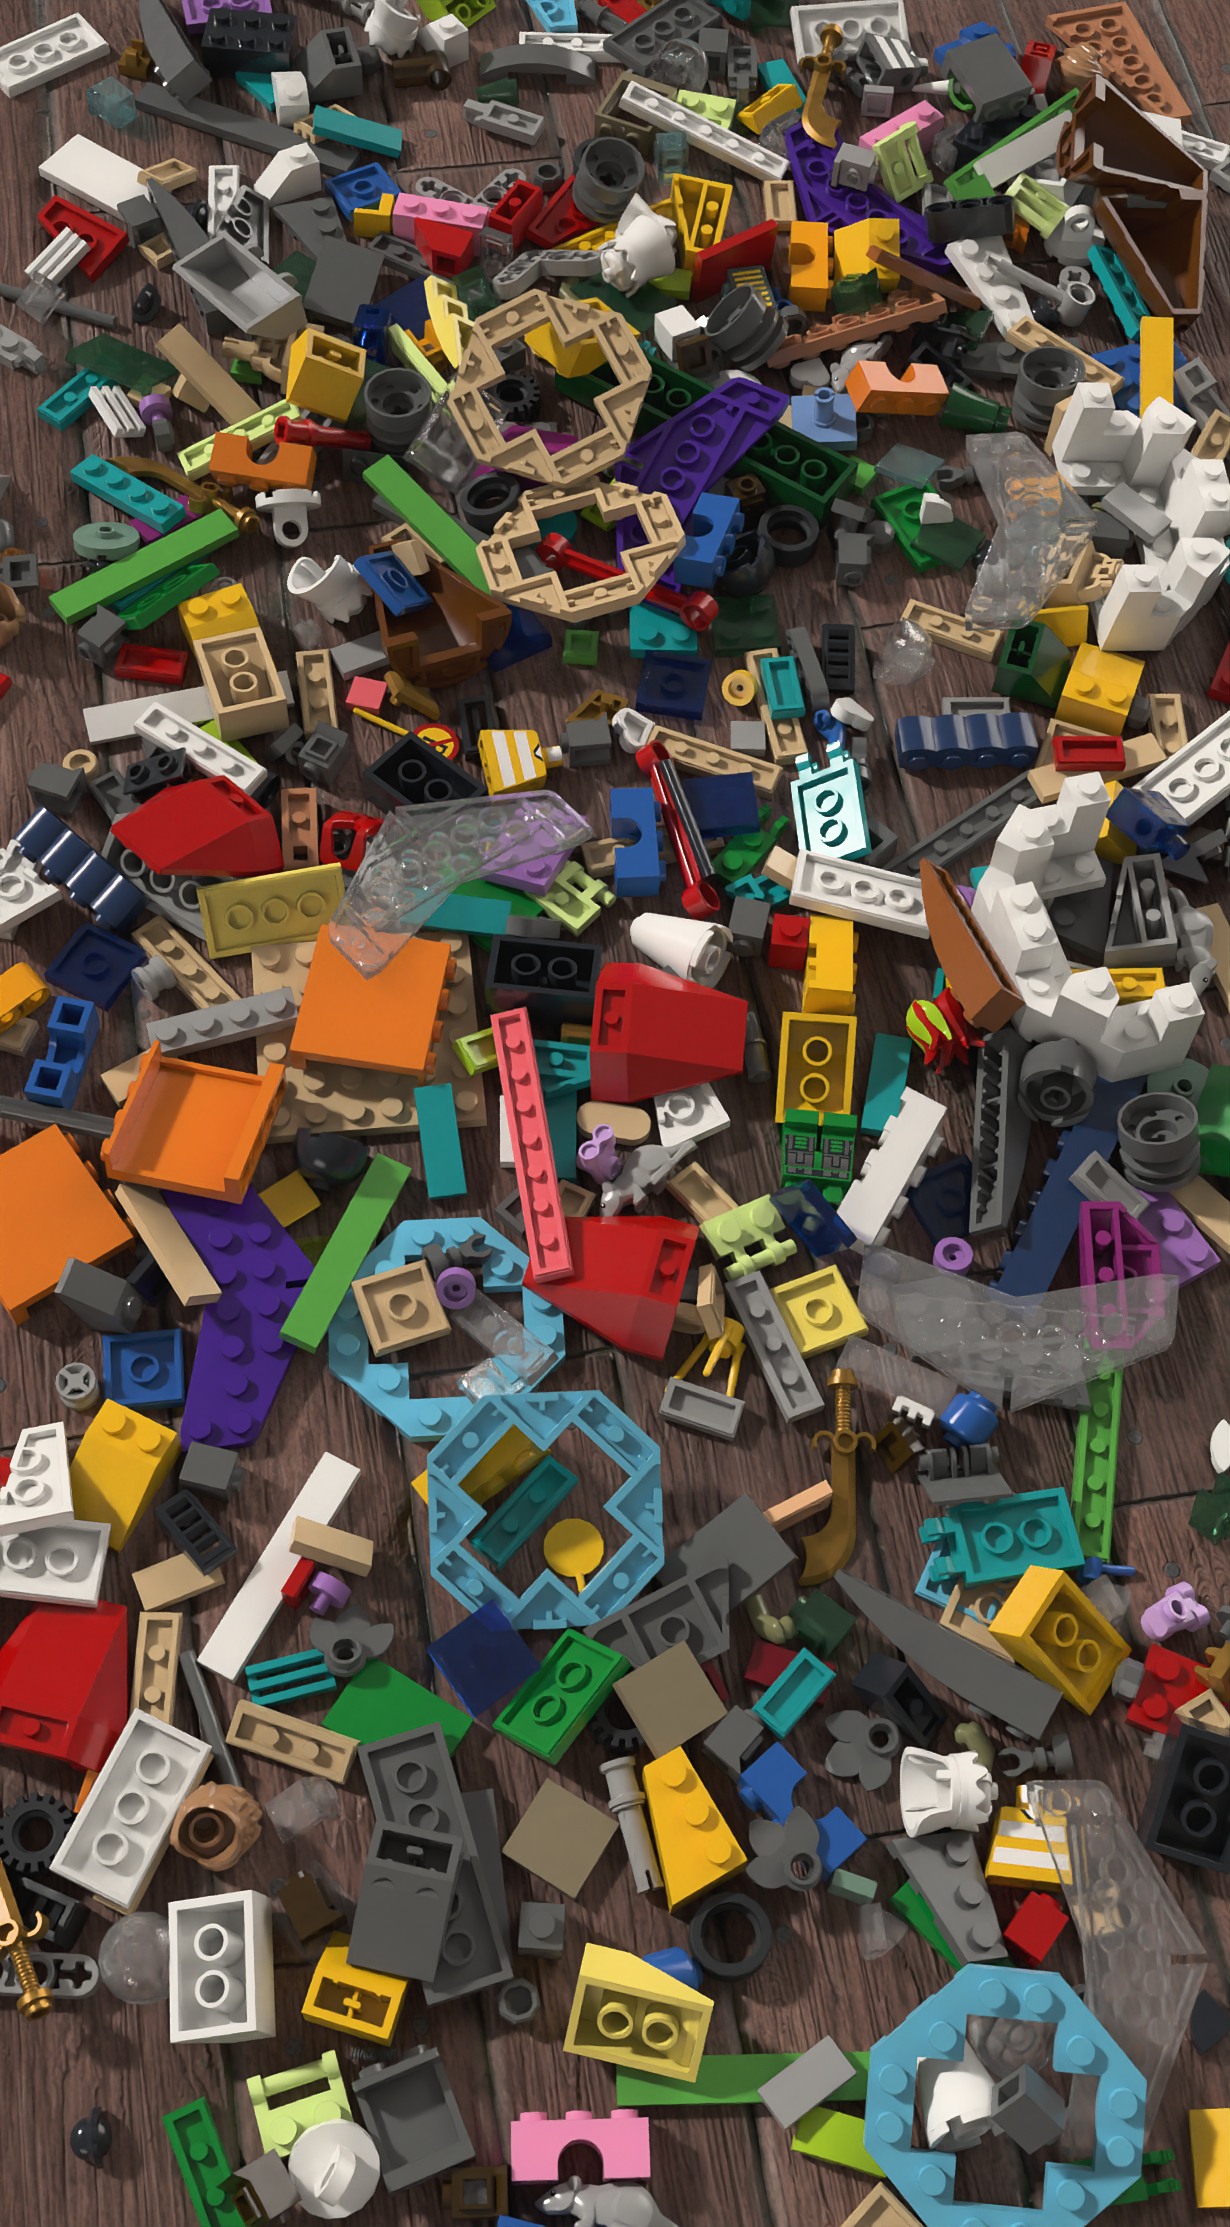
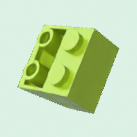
M416 0L425 17L432 22L453 14L466 28L496 7L493 0Z

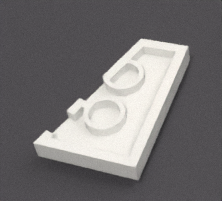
M709 1083L654 1097L661 1144L664 1147L679 1145L689 1140L696 1143L730 1127V1119Z
M58 1422L22 1429L9 1466L11 1474L6 1487H2L0 1491V1537L75 1522L64 1423Z

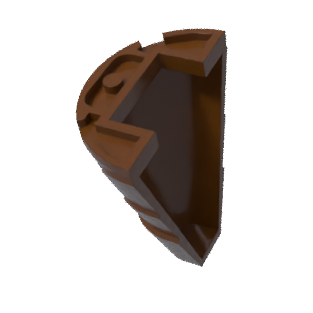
M1095 74L1075 100L1073 107L1077 110L1072 114L1071 122L1065 121L1062 127L1056 150V167L1059 174L1069 181L1091 187H1125L1127 195L1144 197L1145 200L1169 203L1178 189L1205 190L1207 195L1208 171L1177 141L1164 133L1142 110H1139L1107 79Z
M1098 187L1092 200L1094 216L1101 226L1102 232L1119 256L1123 267L1136 284L1137 292L1156 317L1174 318V334L1186 332L1201 314L1205 280L1203 263L1206 247L1205 230L1208 207L1206 191L1178 189L1165 208L1122 207L1128 199L1125 187Z
M398 538L369 546V555L392 551L391 545L403 542V540ZM425 553L430 571L421 575H415L414 577L434 601L427 609L395 616L372 587L371 592L376 604V616L380 626L383 652L395 672L401 678L404 677L411 680L413 685L424 688H441L460 683L488 665L486 659L495 648L500 650L505 643L511 628L513 613L504 603L470 584V581L443 567L440 565V561Z

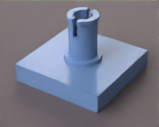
M822 387L817 389L814 395L791 396L792 429L834 451L857 450L856 410L849 394H834L832 389Z

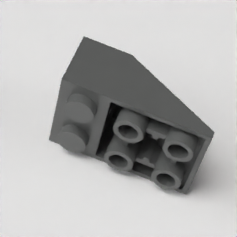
M377 1818L366 1859L346 1964L434 1983L465 1853L463 1837Z

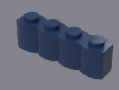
M1023 712L1007 713L1000 716L987 713L973 714L966 717L952 714L933 718L907 716L897 719L894 732L899 767L913 771H920L931 766L954 770L965 765L987 769L998 764L1019 768L1034 763L1038 751L1033 715Z
M42 805L39 806L13 837L21 845L17 850L33 864L39 860L46 867L43 874L58 886L64 882L72 890L68 896L84 909L90 905L97 912L94 919L109 931L115 927L125 932L151 901L141 889L126 878L65 822Z

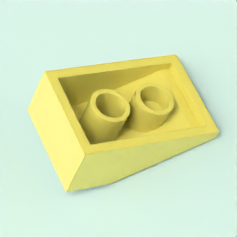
M586 1943L563 2051L695 2083L714 2001L631 1953Z

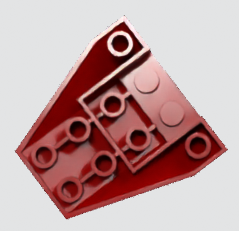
M225 775L165 788L112 825L110 830L127 849L133 851L147 864L148 868L159 875L258 877L281 872L285 866L273 816Z
M605 962L596 983L590 1043L591 1100L629 1104L743 1074L748 1001L641 963Z
M664 1216L564 1217L574 1275L536 1284L533 1277L531 1259H529L522 1286L622 1350L663 1361L700 1227Z
M99 1599L97 1608L37 1601L0 1650V1746L66 1761L74 1771L87 1773V1770L101 1773L128 1722V1608L124 1605Z

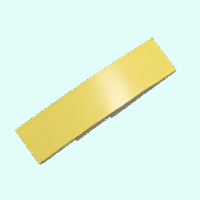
M430 275L424 281L434 331L445 355L454 369L458 370L465 349L468 348L474 322L468 319L467 304L458 301L456 286Z

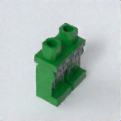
M785 1109L782 1125L779 1193H784L787 1208L800 1210L806 1208L807 1196L822 1197L821 1210L828 1213L837 1212L851 1185L858 1115L824 1112L820 1128L819 1151H816L819 1111Z

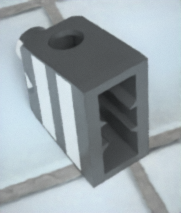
M865 33L855 56V60L869 85L894 87V93L911 91L917 78L924 77L928 71L927 59L917 58L910 44L901 39Z

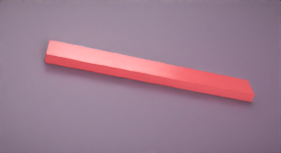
M523 1007L490 1015L533 1277L536 1284L573 1276L574 1269L529 1013L527 1008Z

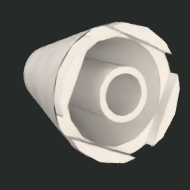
M644 913L637 917L630 927V936L635 947L662 968L669 965L683 979L713 988L724 974L729 963L731 953L726 951L727 941L733 943V935L731 929L722 924Z
M966 2039L963 2062L924 2057L917 2058V2078L926 2141L930 2150L935 2148L939 2151L957 2152L981 2144L979 2136L986 2133L989 2129H992L994 2137L1004 2132L991 2119L992 2087L996 2084Z

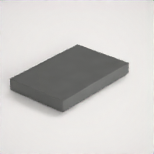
M325 235L303 302L305 315L361 333L385 254Z
M744 1493L664 1559L663 1567L655 1575L665 1587L726 1555L729 1564L730 1615L799 1558L748 1493Z

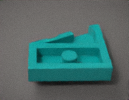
M644 602L629 607L630 658L697 659V630L688 627L681 617Z
M533 1039L544 1100L591 1086L590 1046Z

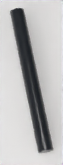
M665 759L659 763L660 770L703 880L711 882L717 878L716 871L671 759Z

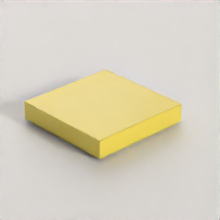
M836 1264L769 1289L803 1360L868 1335L869 1328Z

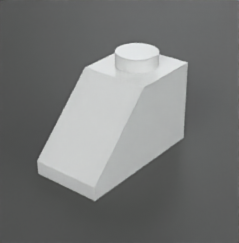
M453 14L442 17L417 30L415 40L427 52L434 49L443 51L447 56L449 68L469 60L468 29Z
M301 71L271 72L278 125L285 128L294 127L296 120L309 115L310 104L306 78Z
M306 142L279 151L254 184V189L256 192L269 198V208L320 191L322 188L319 160Z

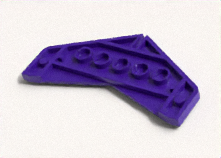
M802 122L786 131L784 147L790 161V167L807 222L828 223V236H833L834 242V230L868 218L900 219V258L933 274H944L955 268L945 254L947 245L955 241L929 242L927 240L926 218L898 204L876 184H870L867 191L838 184L837 187L831 186L834 160L843 144V140L838 134L839 128L834 134L837 142L836 148L825 146L812 139L805 131Z
M733 378L630 444L625 458L615 464V481L637 486L640 493L650 495L656 491L667 494L685 535L693 537L692 513L701 492L707 493L784 415L790 404V397L746 378ZM637 514L616 520L618 569L623 571L625 569L620 552L650 544ZM673 561L656 584L682 594L683 584L674 583ZM646 599L641 601L671 614L675 612Z
M250 1184L242 1204L161 1188L171 1213L222 1291L217 1302L206 1303L180 1431L182 1453L184 1456H187L191 1441L225 1450L251 1446L258 1440L299 1348L278 1338L280 1330L304 1288L287 1289L286 1287L306 1285L315 1267Z

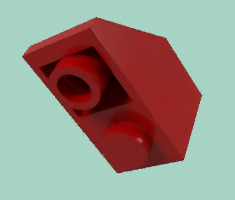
M416 217L414 219L415 245L432 273L461 281L474 258V232Z

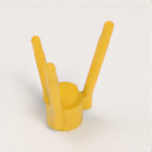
M725 1317L723 1336L709 1339L707 1332H705L701 1342L673 1378L682 1380L707 1347L711 1355L703 1370L705 1377L711 1374L719 1357L729 1358L730 1355H733L726 1395L734 1398L741 1357L746 1348V1345L741 1342L745 1328L736 1320Z

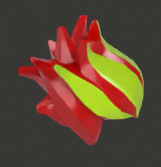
M949 987L944 989L934 1002L915 999L908 1009L906 1016L908 1034L925 1053L924 1065H930L936 1058L938 1066L935 1074L938 1075L941 1074L946 1066H950L954 1055L967 1065L969 1064L967 1049L970 1046H986V1042L978 1038L980 1034L975 1030L974 1026L963 1016L965 1009L952 996Z

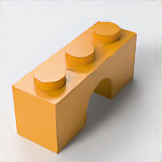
M792 221L789 239V266H791L788 300L792 305H797L804 311L825 312L826 299H832L833 280H828V277H832L833 258H828V255H832L833 236H828V223Z

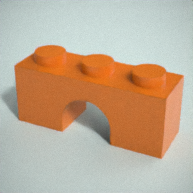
M858 360L844 382L856 412L935 416L950 395L938 366L930 364L911 363L901 380H898L889 372L885 362Z
M216 431L209 471L214 479L217 480V483L227 487H236L237 484L249 485L250 489L259 492H268L269 489H308V491H311L317 461L313 447L280 442L276 458L268 464L259 465L252 462L254 447L248 436Z

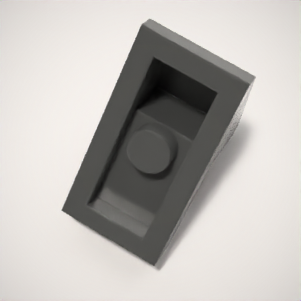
M1222 828L1162 859L1163 872L1201 885L1209 883L1196 857L1200 856L1204 862L1222 852L1219 845L1228 841Z

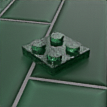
M774 594L712 597L719 608L718 615L710 624L715 658L742 657L744 652L777 648L778 653L781 654L782 644Z

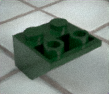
M1013 616L991 692L1057 709L1072 654L1046 624Z

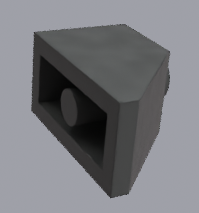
M68 1258L54 1291L92 1330L132 1334L137 1319L141 1316L145 1299L128 1281L76 1258Z

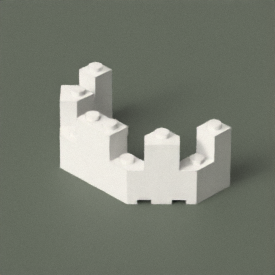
M1078 382L1052 444L1063 495H1107L1120 483L1124 482L1172 520L1169 529L1150 545L1134 533L1142 565H1122L1109 594L1089 602L1100 651H1164L1177 633L1181 632L1195 617L1199 609L1206 605L1213 597L1230 565L1228 558L1230 556V549L1225 546L1223 539L1230 525V484L1223 459H1199L1184 449L1197 421L1162 397L1158 396L1146 408L1142 419L1129 411L1115 410L1109 383Z
M1099 771L1064 778L1057 804L1029 809L1021 804L1017 806L996 840L990 865L978 883L971 911L1026 1002L1010 1018L1015 1032L1030 1043L1032 1040L1042 1044L1049 1041H1059L1062 1038H1073L1079 1043L1080 1047L1093 1057L1097 1066V1076L1110 1082H1116L1181 1067L1205 1013L1191 982L1155 990L1152 999L1117 1006L1120 997L1107 967L1074 974L1070 969L1042 900L1100 888L1105 885L1106 876L1094 849L1111 798Z

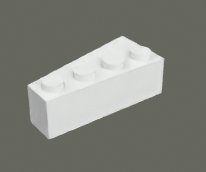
M909 1087L905 1088L900 1097L901 1104L898 1118L890 1115L883 1128L884 1131L878 1142V1145L881 1146L880 1149H871L860 1172V1175L863 1176L860 1181L854 1180L830 1223L828 1237L865 1257L870 1256L874 1247L881 1250L891 1232L890 1229L886 1228L892 1217L900 1218L909 1201L904 1196L910 1186L914 1188L919 1186L927 1171V1168L923 1167L924 1162L928 1156L936 1157L945 1140L940 1134L947 1107Z

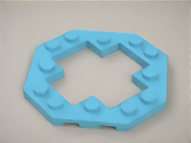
M481 1217L403 1221L365 1258L354 1281L404 1266L405 1262L421 1261L423 1258L421 1255L422 1248L436 1243L441 1247L443 1253H446V1248L452 1246L458 1248L474 1234L486 1235L483 1244L473 1247V1250L476 1252H483L492 1248L490 1259L482 1264L484 1293L522 1291L526 1357L487 1359L488 1394L535 1393L540 1383L552 1371L555 1372L565 1361L563 1311L522 1286L530 1257ZM351 1287L349 1288L328 1328L330 1373L340 1382H345L352 1388L359 1398L381 1417L384 1416L410 1442L441 1441L482 1396L410 1399L408 1363L369 1364V1337Z
M600 1390L483 1395L427 1455L431 1576L491 1632L509 1631L510 1629L533 1628L535 1630L590 1626L625 1608L664 1565L660 1446ZM573 1422L631 1476L603 1507L633 1535L578 1595L546 1568L524 1594L518 1598L460 1544L485 1517L487 1511L458 1484L513 1424L542 1451H545L565 1428Z
M968 1963L954 1975V1979L935 1995L933 1993L906 2016V2020L887 2037L884 2035L870 2048L863 2145L927 2227H1084L1141 2177L1147 2080L1058 1972ZM967 2014L1055 2023L1053 2069L1058 2072L1098 2076L1092 2167L1046 2162L1042 2210L953 2200L956 2168L955 2153L911 2148L917 2058L924 2057L963 2062Z

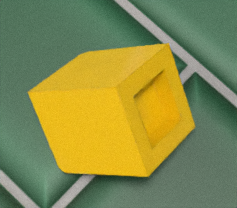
M382 193L379 210L355 208V236L375 238L381 231L392 235V213L395 207L394 194Z

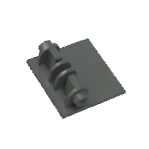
M989 1443L968 1445L969 1459L966 1447L960 1446L959 1465H957L956 1453L953 1447H948L947 1451L945 1448L924 1450V1454L917 1455L918 1469H915V1474L933 1506L954 1508L961 1503L973 1501L991 1504L1000 1501L1001 1498L1013 1497L1012 1490L994 1464L999 1462L997 1446L990 1447Z

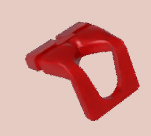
M349 810L337 812L323 824L319 861L324 864L340 862L341 868L360 871L364 866L367 837L394 831V822ZM333 829H354L357 831L350 856L346 860L339 859L334 853Z

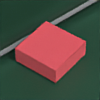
M355 676L346 700V710L353 711L354 708H359L374 716H379L388 692L387 682Z

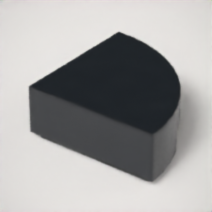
M1206 1989L1196 1996L1191 2005L1190 2037L1200 2056L1230 2031V2018Z

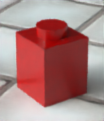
M774 913L767 967L803 971L810 918Z
M1032 1891L1024 1899L1002 1933L1005 1947L1034 1969L1043 1960L1069 1920V1917L1061 1912L1063 1908L1055 1899L1045 1893L1038 1895Z

